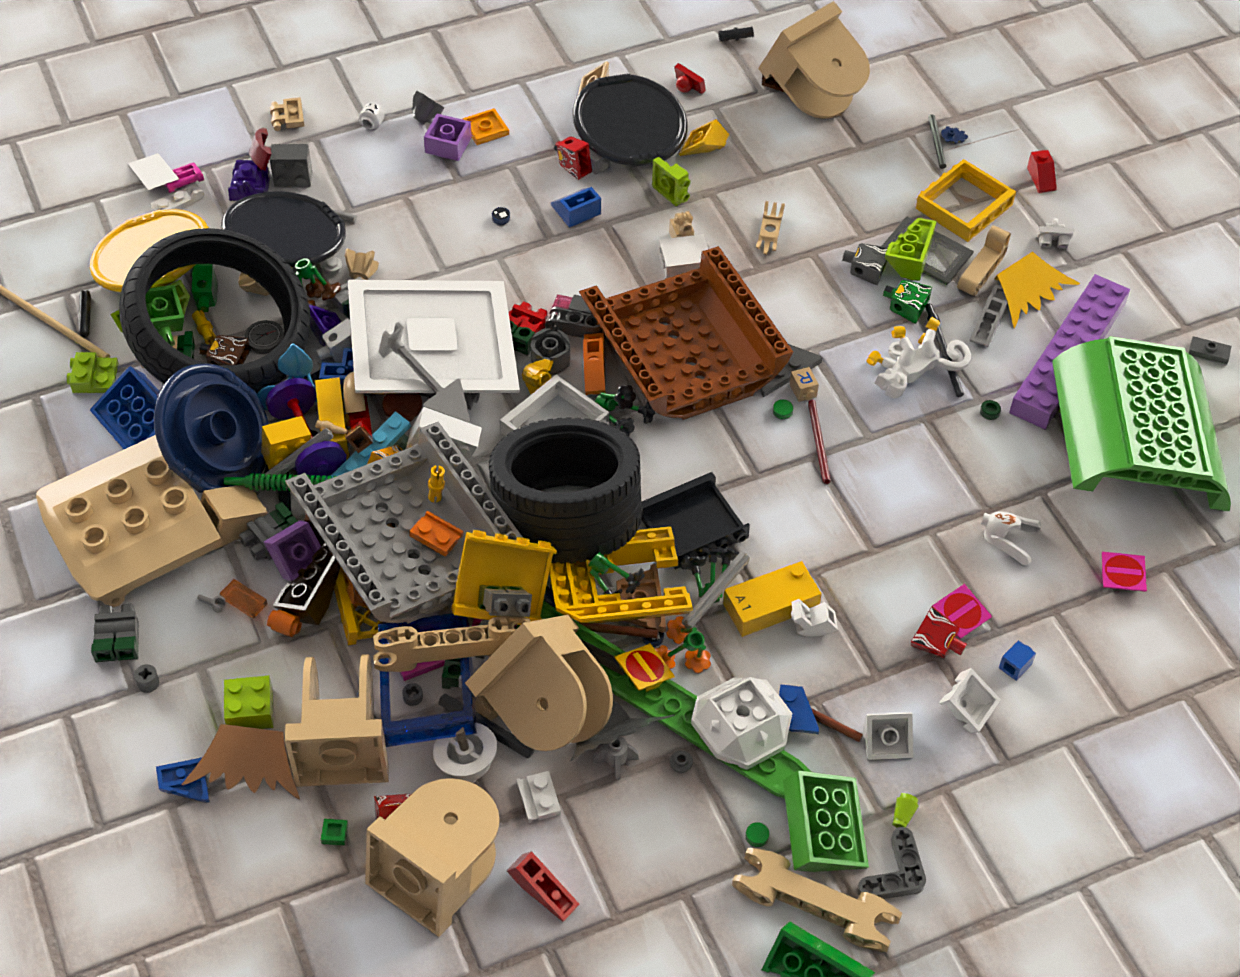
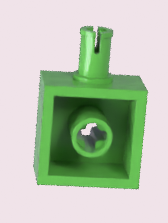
M175 285L150 288L145 296L150 320L163 339L171 346H174L175 342L171 332L183 331L185 318Z

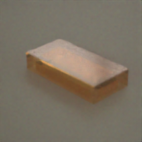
M233 579L219 593L220 596L225 598L226 602L253 619L268 604L267 599L236 579Z

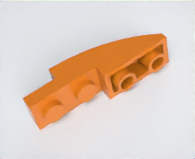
M604 333L584 334L585 394L597 395L601 394V392L606 393Z

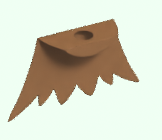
M220 724L204 756L182 783V785L194 782L208 773H211L209 779L211 783L224 773L225 784L228 790L238 784L244 776L248 787L255 793L262 779L265 778L272 790H275L276 781H278L291 795L300 799L290 772L284 735L281 731Z

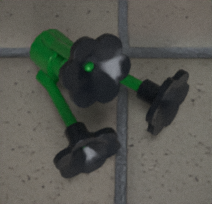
M631 385L619 386L618 393L616 394L601 392L595 400V403L608 412L613 411L616 406L620 409L627 408L638 411L639 414H643L644 424L651 423L656 412L648 401L645 407L633 406L636 394L633 392ZM609 414V420L614 423L615 428L620 429L628 436L634 431L635 426L633 425L634 420L632 418L616 420Z
M732 548L700 549V552L709 555V562H711L710 583H705L704 588L699 575L701 574L699 567L706 564V557L695 556L682 562L681 568L683 570H691L692 575L695 576L700 598L715 582V563H717V557L722 559V574L739 552L734 551ZM722 594L718 597V599H717L714 603L720 602V598H722Z

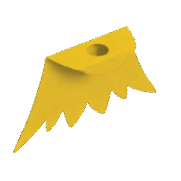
M1033 251L997 274L994 278L1000 281L1013 328L1017 325L1020 309L1025 314L1028 313V303L1035 309L1040 310V296L1048 300H1055L1050 287L1056 290H1063L1058 283L1080 284L1053 268Z

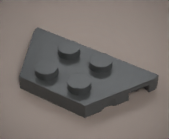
M788 344L793 350V354L780 373L761 388L762 396L765 397L789 383L792 371L807 367L812 369L822 363L823 357Z

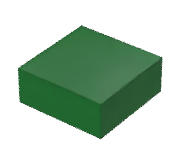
M324 819L321 844L345 846L348 821Z

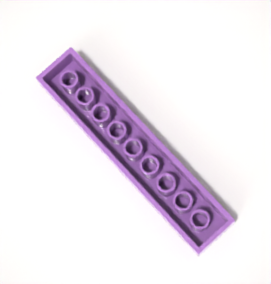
M1095 274L1013 397L1009 411L1010 414L1046 430L1060 408L1052 360L1074 346L1093 340L1104 339L1126 305L1130 292L1129 288Z

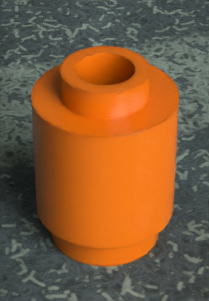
M279 609L278 611H271L267 620V626L271 627L273 631L293 637L300 632L302 622H300L299 616Z

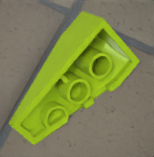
M917 218L907 227V231L904 234H900L895 242L889 244L885 259L900 277L920 281L937 221Z

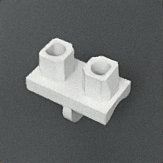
M1053 218L1052 223H1045V227H1039L1036 239H1039L1040 247L1042 248L1050 247L1051 240L1058 241L1059 249H1067L1074 229L1065 228V224H1058V218Z

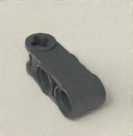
M552 307L550 309V318L545 323L546 329H551V331L555 332L560 330L567 335L584 338V334L602 333V329L593 314L560 307Z

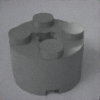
M551 329L538 331L534 334L531 342V363L543 359L553 361L551 370L548 371L550 375L565 370L570 365L569 337L560 330H557V332L551 331Z

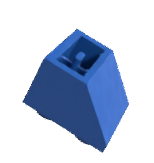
M592 187L581 189L550 202L553 209L569 228L601 215V197Z

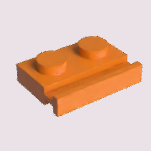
M426 511L424 517H421L410 530L409 536L446 557L458 543V540L463 537L464 531Z

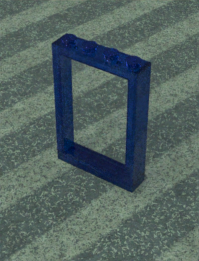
M450 613L420 618L408 624L407 622L378 624V633L405 626L413 627L417 632L470 627L468 617ZM382 638L379 640V643L388 644L389 639ZM472 657L460 658L463 711L391 721L390 675L387 671H380L381 720L386 747L456 737V733L462 727L466 735L477 734L475 696L465 684L473 675ZM382 658L379 660V663L388 664L389 658Z

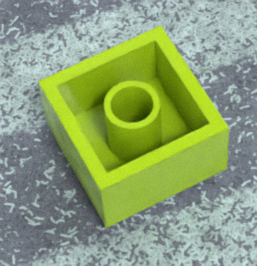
M270 675L224 680V720L226 725L257 729L274 728L273 688Z

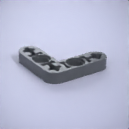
M898 827L892 834L891 844L899 871L862 878L857 888L858 895L861 892H868L867 889H864L865 885H869V888L873 889L871 894L883 899L913 895L923 891L926 876L911 830L906 827ZM899 835L906 839L905 849H903L902 840L898 839ZM906 855L912 856L915 863L907 865L902 861V857ZM913 871L915 880L919 881L918 885H915L914 882H910L912 878L911 872ZM889 880L895 881L898 888L890 890L886 887L885 883Z

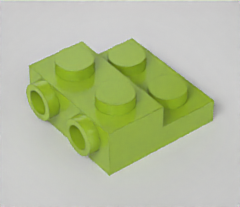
M660 157L653 160L652 187L676 207L686 202L690 197L688 193V187L691 183L688 179L689 173L677 163L670 166Z
M76 352L75 358L70 359L72 372L67 373L66 378L72 393H105L115 382L119 364L118 359L97 358L96 352Z

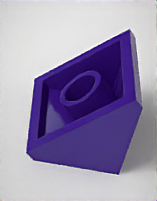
M309 305L310 329L322 347L326 345L322 338L323 334L342 321L336 312Z

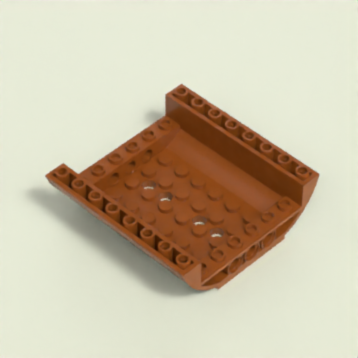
M719 246L702 251L700 268L621 294L605 298L597 285L579 291L582 299L652 409L665 417L685 420L751 397L780 373L793 354L791 347ZM666 322V323H668L669 325H664V324H660V323ZM674 335V336H677L678 338L674 339V338L669 337V336ZM688 362H693V363H695L696 365H693V366H692V365L687 364V363H688ZM696 376H703L704 379L696 378Z

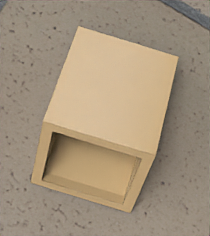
M245 486L205 490L200 500L219 533L223 546L239 539V534L247 530L246 523L267 515V510L258 499L256 493L250 490V488H245Z

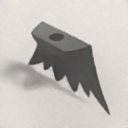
M613 701L612 712L605 727L596 736L582 742H577L575 753L570 761L576 759L588 749L594 750L599 744H610L618 736L635 733V728L650 725L648 723L675 715L630 718L626 711L617 702Z

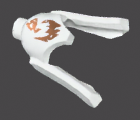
M999 511L991 515L985 513L981 525L985 526L984 539L1015 558L1022 565H1028L1032 562L1031 557L1006 540L1005 536L1014 528L1029 534L1036 533L1041 530L1040 521L1023 518L1009 512Z

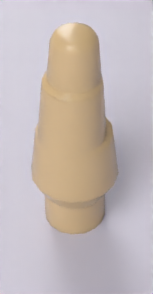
M317 420L315 428L321 430L328 428L334 434L346 435L347 429L333 425L329 421Z

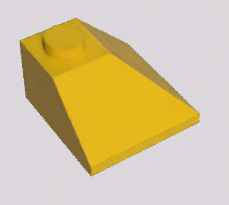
M715 119L692 130L678 154L686 156L711 152L716 149L720 150L726 145V140L730 134Z

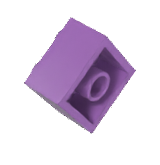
M437 113L424 135L425 153L459 161L472 138L471 121Z
M300 520L264 541L282 578L288 581H293L299 576L297 572L301 568L305 569L313 561L312 556L321 547L309 523Z

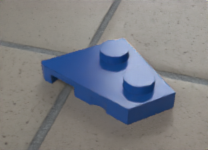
M780 684L779 696L792 712L789 731L819 734V727L804 688L802 686Z
M202 757L156 766L159 790L201 802H210L206 775L194 782L182 785Z

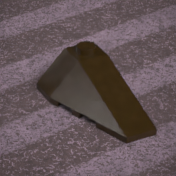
M326 543L312 556L313 561L305 569L301 568L297 572L299 576L291 584L287 583L282 588L273 604V607L277 610L280 609L299 616L302 623L319 625L329 608L341 566Z

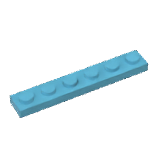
M395 411L372 434L373 443L359 454L355 451L331 475L332 478L333 476H339L367 465L371 452L393 446L412 427L410 422Z

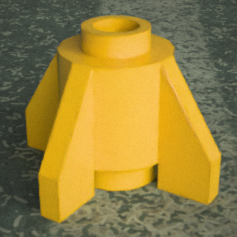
M543 359L524 367L522 380L525 382L530 394H533L551 379L548 371L551 370L553 361Z

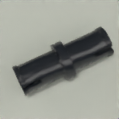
M733 27L731 30L718 31L719 41H739L742 38H754L753 27L739 29Z

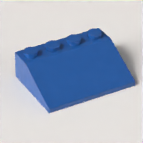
M129 366L92 406L90 411L119 445L126 449L155 435L154 410L160 391L145 374Z

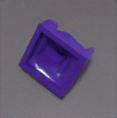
M236 160L232 171L231 185L228 187L229 201H238L249 195L268 192L271 178L268 166L266 171H264L253 160Z

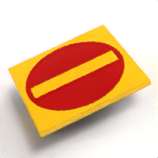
M651 644L614 657L639 691L646 688L647 692L658 688L662 682L675 677Z

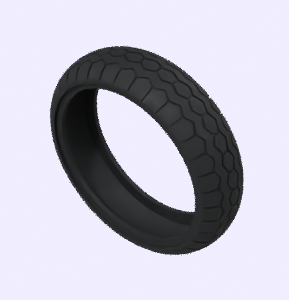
M191 229L159 240L138 257L130 268L122 286L119 303L120 322L127 344L136 359L152 376L163 384L174 373L186 366L206 364L184 355L163 339L150 320L145 302L147 292L157 280L175 269L188 265L214 264L244 273L265 288L274 299L282 316L284 338L270 353L249 363L218 366L228 368L258 393L262 388L276 385L287 376L279 370L278 360L292 343L303 351L305 350L310 331V309L305 290L289 264L275 251L258 240L241 233L223 229Z

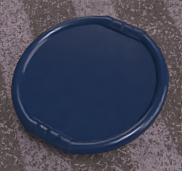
M214 364L189 365L174 373L161 388L154 410L156 440L161 454L168 464V468L199 493H203L205 490L232 486L224 485L225 477H246V475L251 473L261 475L266 462L261 453L262 426L269 425L257 393L228 368Z

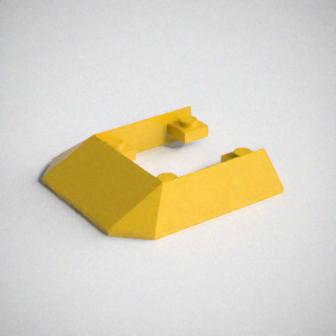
M671 526L638 530L623 547L613 551L611 554L604 555L616 566L655 562L657 568L678 566V557ZM589 560L585 562L577 561L576 563L557 562L551 563L549 575L556 611L569 615L572 619L581 623L617 622L689 614L693 611L690 595L687 593L685 586L663 588L664 596L621 600L620 593L597 594L594 577L589 573L592 570L588 566ZM610 568L605 574L614 573V570Z

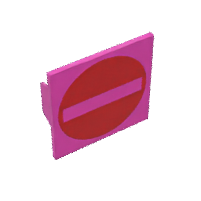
M1102 551L1103 588L1147 592L1145 556Z
M965 584L932 605L960 628L959 639L992 618V615Z

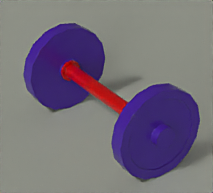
M293 378L277 384L269 391L266 397V407L272 417L282 420L302 416L309 429L311 438H313L303 416L304 413L313 407L316 401V391L310 381L303 378ZM333 441L315 443L298 455L295 461L297 475L305 473L310 478L311 475H315V478L317 475H320L321 479L323 475H326L327 478L346 461V453L340 444Z

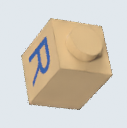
M810 367L792 371L789 385L798 402L817 397L819 384Z

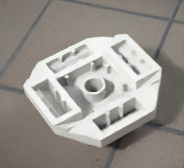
M734 677L697 696L691 724L717 759L736 764L738 767L748 770L785 750L792 712L767 679Z

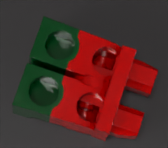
M522 302L520 305L514 304L512 310L508 313L514 350L529 355L534 334L546 328L545 323L548 318V311L542 308L538 309L537 312L532 311L530 303Z

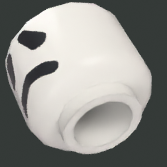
M367 103L359 114L361 125L369 130L377 129L385 118L384 110L375 103Z

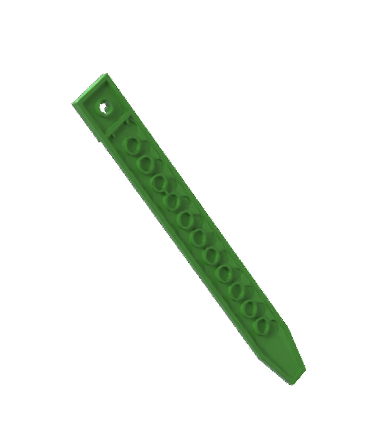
M543 601L540 615L542 619L564 616V614L556 611V608ZM572 619L579 627L575 632L579 638L613 656L625 653L619 647ZM600 664L609 678L613 694L650 717L675 715L658 720L657 722L715 757L691 724L697 699L696 695L670 679L662 682L658 688L647 692L646 688L639 691L627 674L621 675ZM785 750L748 770L738 767L736 764L718 759L773 795L785 799L783 785L785 778L798 770L811 772L799 759Z

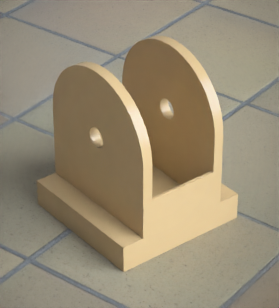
M834 1L783 30L758 68L766 79L773 76L800 110L810 116L821 119H830L841 115L851 104L853 95L864 87L870 74L867 55L839 20L842 10Z
M569 615L523 623L465 682L475 697L484 695L520 742L535 750L552 751L562 748L569 743L588 740L596 736L605 727L612 712L613 693L609 678L601 665L575 634L579 627Z
M369 654L361 655L359 698L320 700L315 658H305L301 723L285 724V744L296 787L389 782V763L382 720H374L373 674Z
M439 779L421 786L386 820L379 817L367 828L365 884L440 937L452 924V915L487 880L494 868L496 856L494 841L499 829V812L494 800L481 787L460 779Z

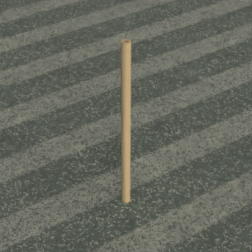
M0 285V294L90 352H96L98 357L110 358V354Z

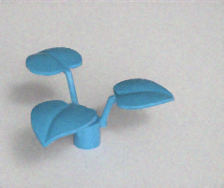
M292 343L288 350L279 358L278 368L282 373L289 375L287 380L292 379V377L304 378L307 376L308 381L311 382L316 391V385L310 376V372L313 369L312 360L301 348ZM275 385L266 386L257 393V397L264 410L268 411L266 397ZM341 385L342 397H343V399H344V396H343V386Z

